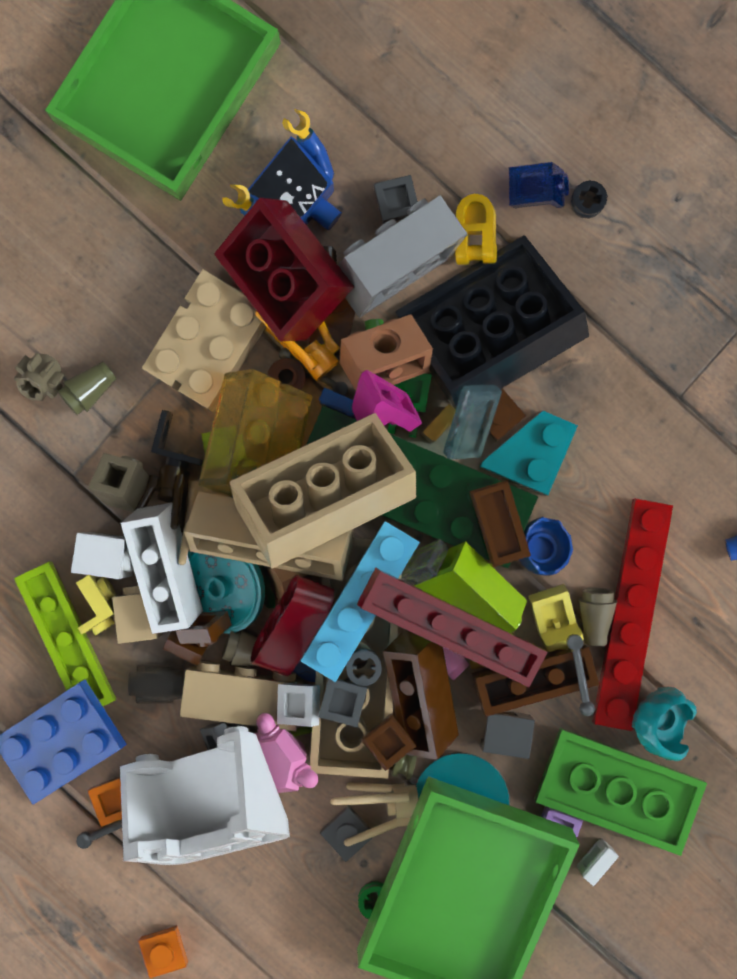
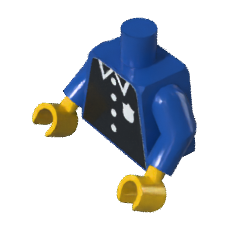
M294 109L300 117L299 125L293 128L290 121L285 118L282 124L287 131L298 135L297 140L291 136L248 189L243 185L230 184V187L238 192V200L235 203L227 197H223L222 201L229 208H241L240 211L245 216L259 198L286 200L306 225L313 218L329 231L342 214L341 211L327 201L334 192L332 181L334 170L326 148L313 129L309 128V116L301 110Z

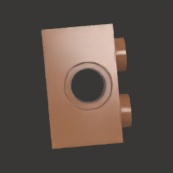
M410 314L399 319H390L382 325L363 332H354L348 337L341 339L339 363L355 390L357 389L360 375L365 370H369L395 385L429 372L433 348Z

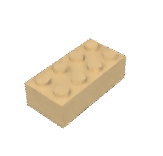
M374 413L230 481V486L237 511L271 569L415 499L416 471L377 414Z

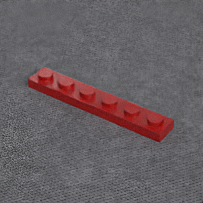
M636 498L632 501L615 594L617 604L607 637L599 681L600 685L598 686L595 712L592 723L595 725L627 731L633 730L631 727L638 703L673 505Z

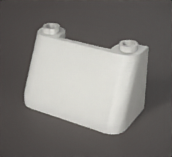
M237 726L225 729L224 735L217 738V748L170 762L159 760V755L144 754L137 756L136 762L120 766L124 861L160 865L186 864L290 837L288 818L257 735L248 732L247 727Z

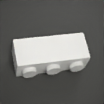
M172 503L136 509L121 522L152 634L187 629L203 612L188 555L184 565L178 563L182 533L179 524L175 530L170 527Z

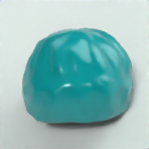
M659 687L656 691L649 693L645 700L639 703V708L633 715L631 727L635 729L640 743L648 752L666 760L681 761L689 751L688 745L680 743L684 737V728L688 720L694 719L697 709L694 702L686 699L684 693L675 687Z

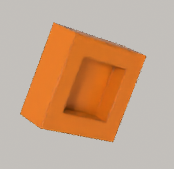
M120 777L93 786L88 790L101 827L122 819Z
M178 925L141 936L138 942L149 979L187 967L188 959Z

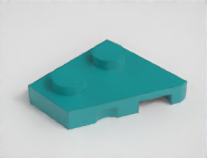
M541 411L484 459L480 467L548 496L578 425L546 411Z

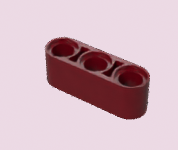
M295 575L258 635L252 649L250 663L287 677L290 676L330 612L335 595L334 589Z

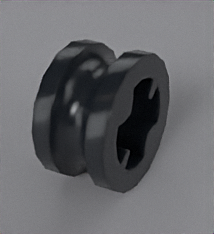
M589 180L577 186L571 196L570 203L576 215L589 219L597 216L603 210L608 196L602 184ZM588 191L595 193L594 200L598 199V204L593 203L590 208L582 205L584 199H579V195L585 196Z

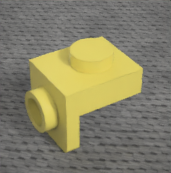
M87 575L76 582L96 614L94 618L78 627L81 635L92 630L96 636L115 624L112 619L114 616L112 597L116 596V592L106 577L100 578L99 576Z
M565 584L528 596L538 634L548 652L569 648L566 640L571 634H577L584 640L582 631L576 622L569 592Z

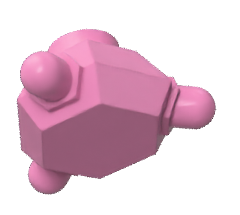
M260 714L256 720L258 733L254 734L257 735L278 793L298 791L299 786H304L305 788L315 787L318 783V775L311 770V766L305 763L307 753L302 742L285 729H280L270 714Z

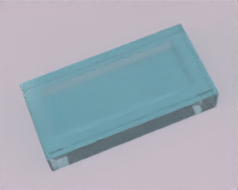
M496 385L463 386L443 450L447 458L466 459L481 457L502 391Z

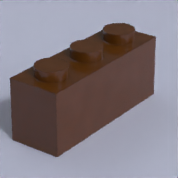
M404 630L383 650L396 719L417 746L406 755L438 760L459 736L443 647L408 630Z
M583 644L580 652L588 689L600 684L590 648ZM570 648L548 652L530 687L489 668L471 673L481 710L486 717L580 691L573 652Z

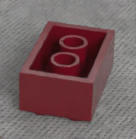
M259 198L214 253L280 342L307 340L354 288V285L286 200Z

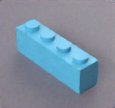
M386 521L383 522L301 659L302 663L332 681H337L376 616L357 605L375 567L399 578L419 545V541Z

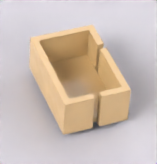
M202 269L184 298L189 307L186 309L181 305L179 306L142 366V369L209 411L214 412L266 326L255 316L256 309L242 292Z

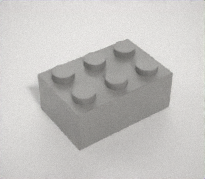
M441 195L429 203L425 198L418 201L406 212L408 216L398 223L395 219L387 221L375 231L377 235L375 238L367 243L362 239L358 240L343 252L345 257L339 262L338 266L354 285L352 291L345 298L359 318L450 259L467 236V232Z

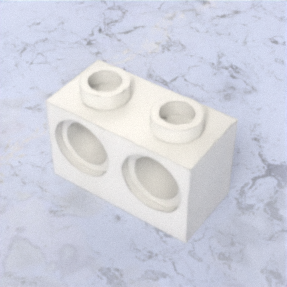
M96 532L77 533L71 573L113 579L133 576L134 568L126 540L123 536Z

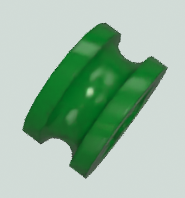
M371 881L360 889L358 908L366 919L370 918L373 906L369 903L365 904L364 900H370V893L377 892L379 896L384 884L382 882Z

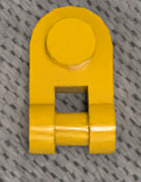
M474 193L467 195L460 201L456 210V218L467 232V236L455 251L457 265H469L470 261L483 260L484 264L496 263L495 208L490 200L482 194ZM470 235H482V245H470Z

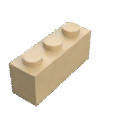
M200 661L198 666H190L186 669L180 717L257 726L256 720L258 716L262 713H268L273 717L275 724L279 725L280 729L296 731V725L277 724L278 684H303L304 680L296 679V673L292 672L288 677L273 672V676L257 674L258 668L248 666H235V671L219 669L220 663L212 661Z

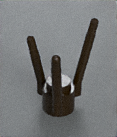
M161 466L159 476L150 475L148 486L136 509L147 507L154 492L157 491V498L159 500L172 503L170 527L175 530L179 524L183 536L190 472L177 466Z

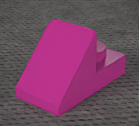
M369 370L361 373L352 403V411L357 421L376 413L383 425L387 423L391 425L397 424L410 432L422 424L406 392Z

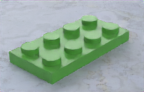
M560 728L534 800L538 804L681 856L707 783L702 779Z

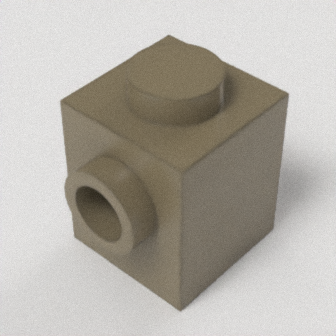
M103 453L88 488L104 504L134 512L148 486L150 476L142 468L143 463L132 457H117Z

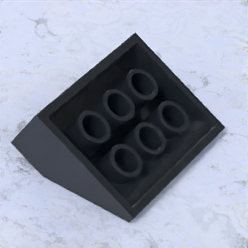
M525 235L498 250L496 263L484 264L483 260L395 311L398 319L411 314L432 346L433 351L429 370L454 409L459 412L458 414L589 337L585 310Z

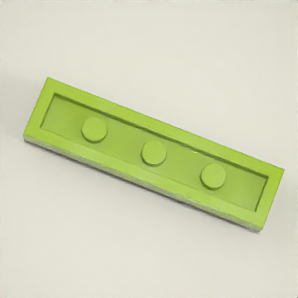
M49 561L15 577L14 580L66 691L85 679L102 706L115 701L117 698L87 634L81 635L78 627L82 625L53 562Z

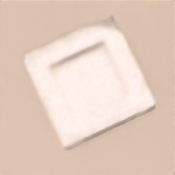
M438 539L416 549L401 579L414 586L436 577L449 547L442 540Z

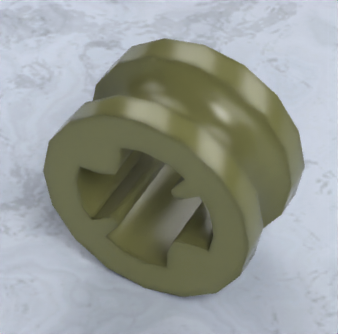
M405 755L393 765L391 776L397 777L398 774H403L406 780H411L417 756Z

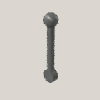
M282 348L280 350V359L290 358L296 360L298 363L301 364L304 371L309 373L308 370L303 366V364L298 359H296L287 348ZM326 375L319 379L340 395L345 396L348 392V386L345 382H335Z
M571 634L567 637L566 644L572 649L582 699L579 710L582 715L591 716L595 712V706L589 699L580 652L583 640L579 635Z
M122 820L93 833L82 832L76 840L78 847L86 849L94 840L122 828Z

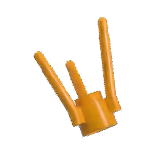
M255 312V316L266 326V331L284 348H287L316 381L325 376L339 363L338 358L334 354L340 347L332 339L324 321L318 327L324 344L321 345L318 340H315L303 350L295 341L280 342L259 313Z

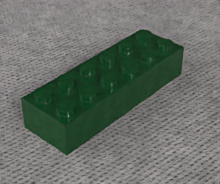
M322 406L306 445L355 423L357 420ZM390 434L416 471V498L382 514V516L452 546L466 541L485 560L490 561L469 491L503 481ZM510 485L524 531L538 496ZM511 562L500 566L509 568Z

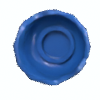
M539 517L526 525L524 534L531 556L520 559L521 565L537 575L550 576L559 573L569 563L573 552L571 535L564 528L561 521Z

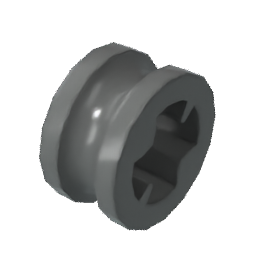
M366 648L354 651L346 664L349 679L360 686H368L375 683L382 671L379 656L374 651ZM360 657L363 661L371 658L374 661L375 665H371V669L375 671L371 676L368 677L365 673L357 676L354 673L353 669H357V665L353 663L357 658Z

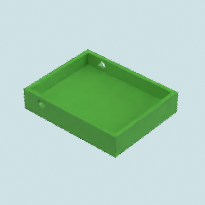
M115 0L45 111L54 123L181 201L280 46L279 31L231 0Z
M428 776L357 947L358 968L389 979H522L580 844L573 829Z

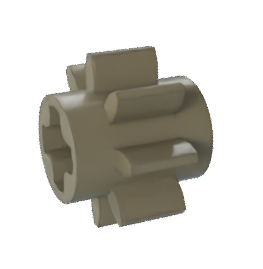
M35 353L32 358L25 355L15 367L18 371L14 377V380L17 381V388L28 399L43 401L46 395L53 399L57 395V391L63 387L60 383L64 377V374L61 373V366L56 359L47 354Z

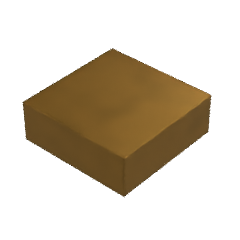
M448 404L421 435L430 444L434 443L459 416V412Z

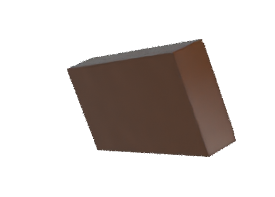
M508 480L469 491L491 567L530 557L531 554Z

